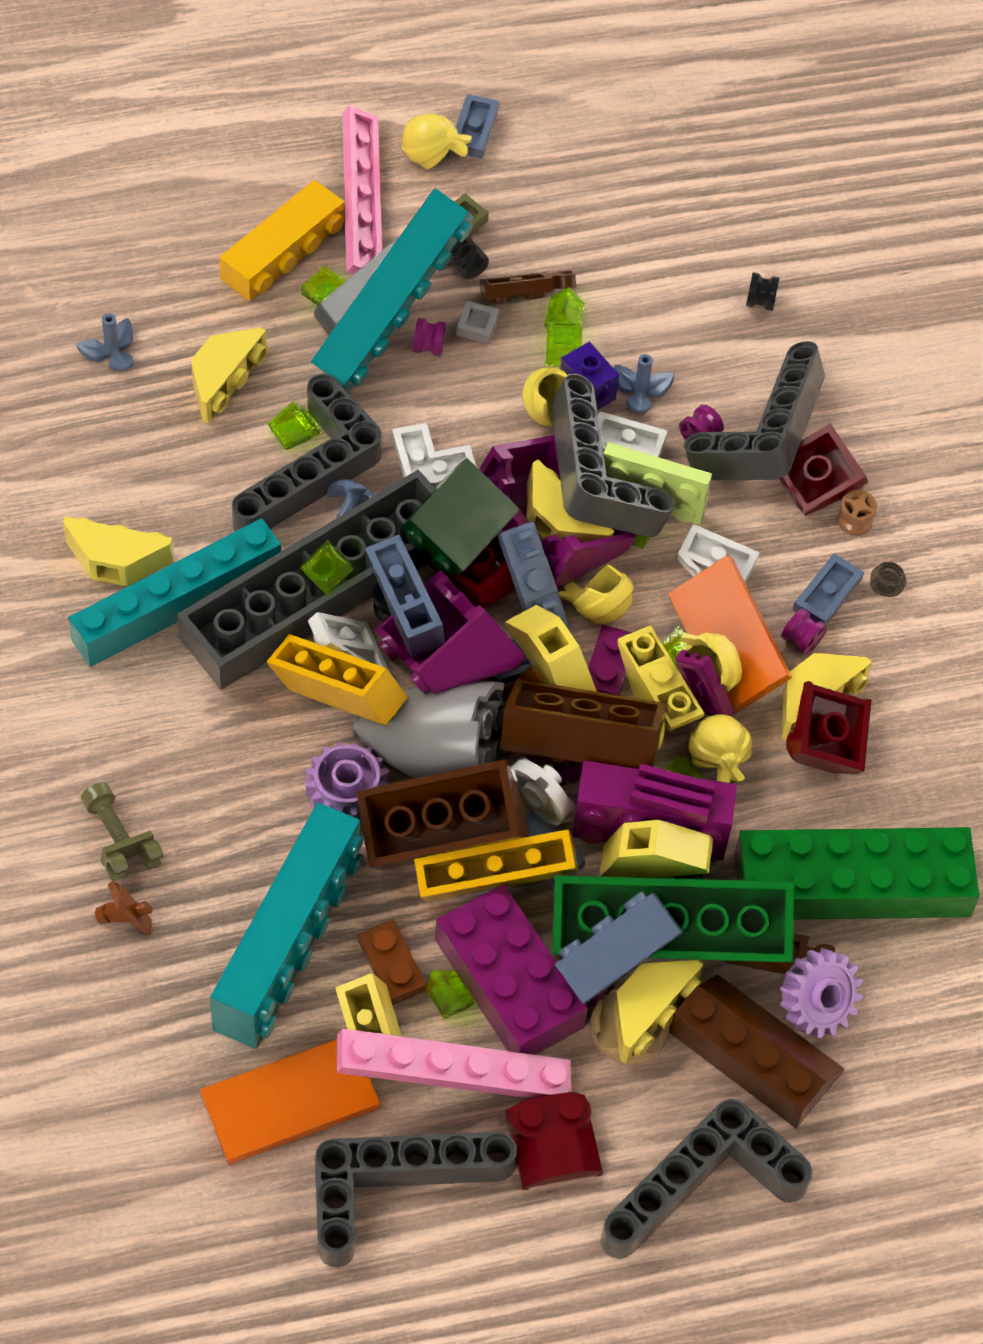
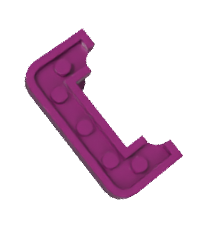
M555 435L492 446L479 468L520 509L500 532L529 522L526 519L527 480L532 464L536 460H539L547 468L552 469L560 479ZM612 529L614 531L613 536L582 543L575 535L567 536L563 539L557 534L546 536L544 540L540 535L539 538L557 589L624 554L636 539L635 534Z
M441 571L424 584L443 624L446 642L440 648L411 659L392 615L375 629V632L383 639L378 646L392 661L399 657L414 672L409 678L424 694L430 689L437 694L460 685L514 670L527 659L493 618L480 605L477 608L474 607L461 591H458L449 578Z

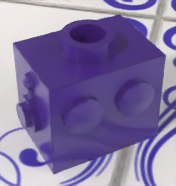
M590 341L561 357L560 370L564 371L567 375L572 373L582 375L592 383L597 410L616 400L619 373Z

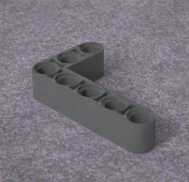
M470 234L464 241H457L450 251L452 253L451 264L466 279L477 277L489 264V258ZM399 237L316 307L314 317L328 335H330Z
M803 341L789 348L756 432H701L691 435L684 442L689 466L712 473L711 480H775L787 475L791 470L825 378L816 343Z
M573 373L568 374L551 402L565 511L569 516L581 522L647 537L658 536L675 509L674 499L670 494L661 489L606 476L594 387L584 376Z
M315 375L307 384L308 412L331 439L234 497L232 501L234 531L261 518L271 529L327 495L328 488L333 482L343 479L351 480L379 462L381 458V430L379 426L331 375Z
M735 1099L724 1100L608 1214L601 1236L602 1248L606 1254L618 1259L627 1258L633 1254L729 1156L774 1196L789 1203L800 1200L806 1193L812 1177L811 1164L747 1105ZM733 1119L740 1127L736 1129L727 1128L722 1124L721 1120ZM756 1145L767 1148L770 1154L759 1156L754 1153L751 1147ZM706 1146L713 1154L701 1156L694 1150V1147ZM787 1172L794 1173L800 1178L801 1182L789 1183L783 1178L782 1174ZM669 1173H679L686 1181L676 1184L669 1181L666 1175ZM649 1200L654 1202L659 1209L648 1212L643 1210L639 1203ZM615 1228H623L629 1232L631 1237L626 1240H619L613 1237L610 1231Z
M502 1132L336 1138L324 1141L319 1145L315 1154L319 1257L325 1264L331 1267L345 1266L352 1260L355 1253L354 1188L502 1181L510 1177L514 1171L517 1152L515 1141L511 1136ZM498 1151L504 1153L508 1159L503 1162H494L487 1155ZM459 1153L464 1155L467 1160L461 1164H454L447 1159V1156ZM411 1155H420L426 1162L422 1165L414 1166L409 1164L406 1158ZM375 1156L383 1159L385 1163L375 1168L366 1165L365 1160ZM336 1158L344 1164L338 1169H329L325 1167L324 1162L328 1159ZM332 1197H339L346 1202L337 1209L330 1208L325 1204L326 1200ZM338 1236L344 1238L347 1244L342 1248L335 1249L329 1247L326 1242L331 1237Z

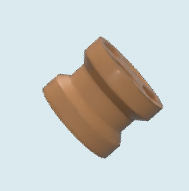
M852 490L846 493L841 502V509L837 518L838 525L848 534L863 535L872 527L877 509L876 500L870 493L863 490Z

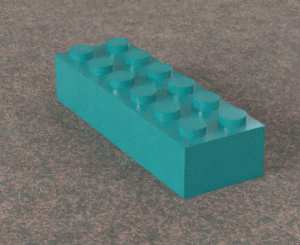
M317 802L210 996L212 1028L214 1031L256 1049L262 1037L267 1039L270 1036L277 1017L274 1016L280 1004L286 1005L294 989L292 981L297 971L304 972L312 955V951L309 949L315 938L321 940L329 924L327 915L332 906L339 907L346 892L344 884L348 876H355L362 864L363 855L360 854V849L364 837L360 836L359 819Z

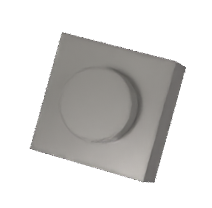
M466 301L456 327V336L490 344L499 320L500 309Z

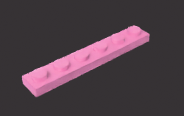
M349 105L342 113L346 272L354 275L382 251L378 116Z
M342 1029L337 1034V1073L530 1099L571 1092V1061L568 1059Z

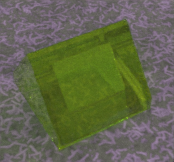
M570 288L551 296L544 327L578 333L585 303Z
M435 969L431 972L426 990L444 1020L475 1004L473 996L457 971Z

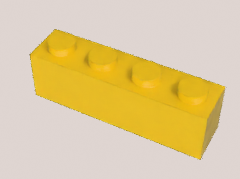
M314 179L219 257L220 279L248 301H251L260 293H265L276 279L282 274L292 271L299 260L305 255L316 251L323 240L331 234H336L342 228L345 222L344 201Z
M291 634L284 639L267 660L268 665L288 690L384 726L396 715L399 708L408 698L387 668Z
M568 829L414 859L420 896L426 902L488 891L502 884L505 887L555 878V875L567 876L579 873L573 838Z

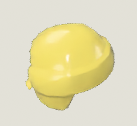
M427 113L416 115L407 122L402 132L401 147L403 153L412 162H416L428 170L436 166L449 150L465 157L468 154V146L465 144L470 143L472 136L459 134L452 122L443 115Z
M539 368L528 377L523 387V403L527 414L536 423L546 427H553L551 402L564 378L567 376L564 371L558 368Z
M608 564L596 574L584 589L572 581L564 587L565 591L558 592L561 599L570 601L576 608V611L593 624H608L621 619L630 609L633 602L634 585L625 573H620Z
M702 633L699 636L689 634L681 637L682 642L688 644L683 650H687L690 656L694 652L698 653L701 659L704 656L711 657L720 677V684L724 686L726 693L731 691L740 682L742 676L740 657L735 645L725 635Z
M725 714L708 716L701 720L690 733L688 751L691 755V763L698 768H716L717 781L730 783L731 779L737 783L743 782L746 778L738 767L739 764L747 761L752 756V737L748 730L731 716Z

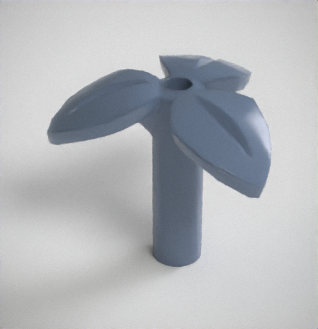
M111 313L103 315L104 344L98 340L90 339L78 342L76 345L79 352L89 360L100 362L109 356V368L113 370L124 371L132 368L134 365V359L131 354L119 351L131 346L133 341V328L129 318H125L117 324L115 315Z
M643 354L639 357L637 373L621 365L614 366V369L619 373L618 388L625 393H634L626 401V404L635 413L648 412L651 409L652 403L646 395L661 397L669 390L674 380V373L672 372L651 375L653 359L648 354Z
M348 479L333 482L327 491L328 497L346 496L336 518L375 496V494L362 484Z

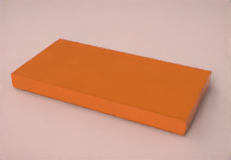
M726 555L668 593L687 635L699 636L702 633H719L725 635L735 645L741 661L742 676L740 682L731 691L727 692L735 711L731 717L792 678L731 556Z
M337 1039L200 1089V1096L228 1166L380 1109L381 1105L370 1077L337 1073Z

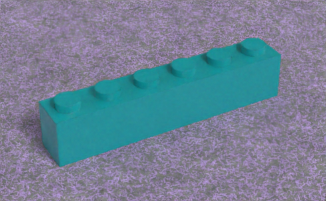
M434 187L310 362L350 390L354 385L360 386L369 374L370 369L367 368L375 356L377 358L381 357L390 344L388 338L395 328L400 329L407 322L411 314L409 308L416 298L421 300L429 291L432 285L429 280L436 270L442 271L452 258L450 251L456 242L464 241L473 228L471 221L474 217L466 209Z
M261 518L69 616L71 640L89 667H92L177 623L176 614L280 553L281 543Z

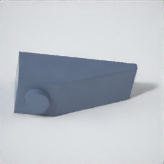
M400 535L365 548L393 620L411 659L440 648L446 642L443 624Z

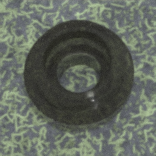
M883 562L872 570L869 582L871 588L877 594L884 597H894L903 592L906 585V575L898 564ZM883 580H890L892 583H886Z

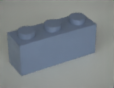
M640 892L623 905L627 912L615 921L609 915L591 928L595 935L581 944L576 939L559 952L563 959L558 961L555 966L583 1004L588 1003L683 933L655 893H651L646 897L643 892Z

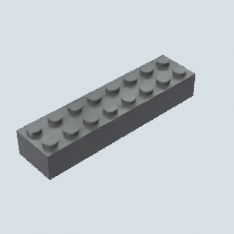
M419 469L176 614L179 639L222 690L266 663L289 634L302 639L313 634L308 620L317 612L340 617L373 597L374 588L378 581L365 548L400 535L416 570L427 564L432 558L423 549L414 547L406 539V532L400 526L431 494L435 487Z

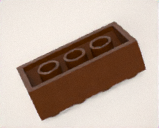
M517 679L505 705L500 749L509 750L513 755L522 757L532 754L546 756L549 760L557 763L568 761L583 763V761L635 769H639L640 764L654 767L666 703Z
M506 759L356 791L369 868L384 871L413 865L416 858L530 837L524 802Z
M718 974L699 984L673 1014L670 1034L796 1129L844 1071L842 1066Z

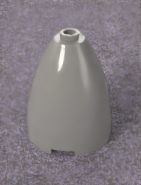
M476 681L437 694L431 689L424 694L417 686L405 689L404 692L408 698L386 726L356 716L354 734L359 737V741L364 747L372 748V754L376 757H382L385 763L412 778L503 760L504 755L509 756L510 753L509 750L500 749L504 710L507 700H503L501 693L503 692L504 684L496 681Z

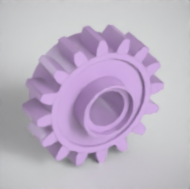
M338 742L337 746L330 749L325 746L320 757L313 756L311 758L312 768L306 769V795L311 796V807L314 808L317 802L354 818H357V815L360 814L356 791L387 785L389 780L388 769H383V758H375L372 755L371 747L364 749L358 746V742H353L352 745H343L342 742ZM342 780H352V781H354V782H352V783H342V782H340V781H342Z
M821 948L819 953L809 950L807 951V957L795 959V964L789 971H786L783 986L780 988L783 998L780 1005L788 1012L785 1017L786 1020L796 1024L795 1029L808 1035L811 1034L822 1038L824 1033L832 1036L836 1035V1025L845 1028L849 1026L846 1018L847 1015H857L858 1013L857 1009L853 1007L854 1001L863 999V995L856 993V987L860 986L863 980L853 976L858 967L848 962L849 957Z

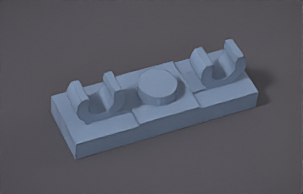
M534 521L498 533L497 536L523 612L538 605L559 616L565 626L568 627L569 624Z

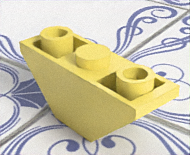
M259 327L212 335L191 359L192 380L202 421L209 423L217 413L221 414L225 410L229 397L236 389L240 390L245 385L249 373L254 366H259L263 363L268 353L266 330Z
M539 460L532 464L527 480L526 519L529 522L534 521L537 532L543 540L546 536L556 534L561 539L575 535L581 543L613 536L614 531L611 528L581 522L569 516L563 505L561 481L558 475Z
M66 516L64 518L63 526L66 543L92 580L129 586L173 562L174 553L171 537H166L158 532L146 533L131 530L123 525L111 526L96 523L88 518L76 519Z
M535 605L505 621L506 628L530 663L544 679V683L597 692L581 648L559 616Z
M651 625L618 639V647L633 694L638 699L666 703L664 722L667 730L672 731L704 717L702 708Z
M814 653L791 670L792 678L785 682L783 689L782 739L786 742L789 732L796 728L804 682L810 681L814 685L849 695L852 693L857 695L869 682L868 674L872 662L867 657Z
M662 820L623 823L603 846L599 877L659 878L707 874L710 868L713 838L711 835Z
M698 960L641 963L617 990L613 1009L619 1057L622 1062L627 1064L635 1054L641 1057L651 1046L654 1040L652 1034L659 1026L665 1029L670 1025L679 1003L684 998L686 999L699 984L703 983L700 980L704 964Z

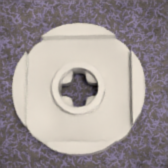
M522 756L510 766V769L514 768L517 787L523 802H526L550 827L556 828L575 811L576 806L559 785L562 782V778L554 768L549 765L541 768Z

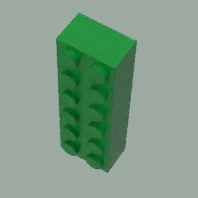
M971 827L740 830L735 849L737 880L795 882V920L971 917L980 897Z
M555 875L553 955H560L559 952L576 939L581 944L595 935L591 930L592 927L609 915L615 921L627 912L623 905L640 892H643L646 897L651 893H655L683 931L681 935L649 958L794 962L795 882Z

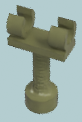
M106 782L93 784L82 793L81 801L87 811L91 814H99L115 842L103 847L100 859L112 881L127 877L124 872L129 870L126 858L140 854L143 864L148 869L162 864L160 858L164 857L163 851L159 843L154 840L151 830L131 838L129 837L111 806L115 801V795Z

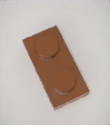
M394 920L358 934V943L375 976L387 985L392 1005L426 992L427 984Z

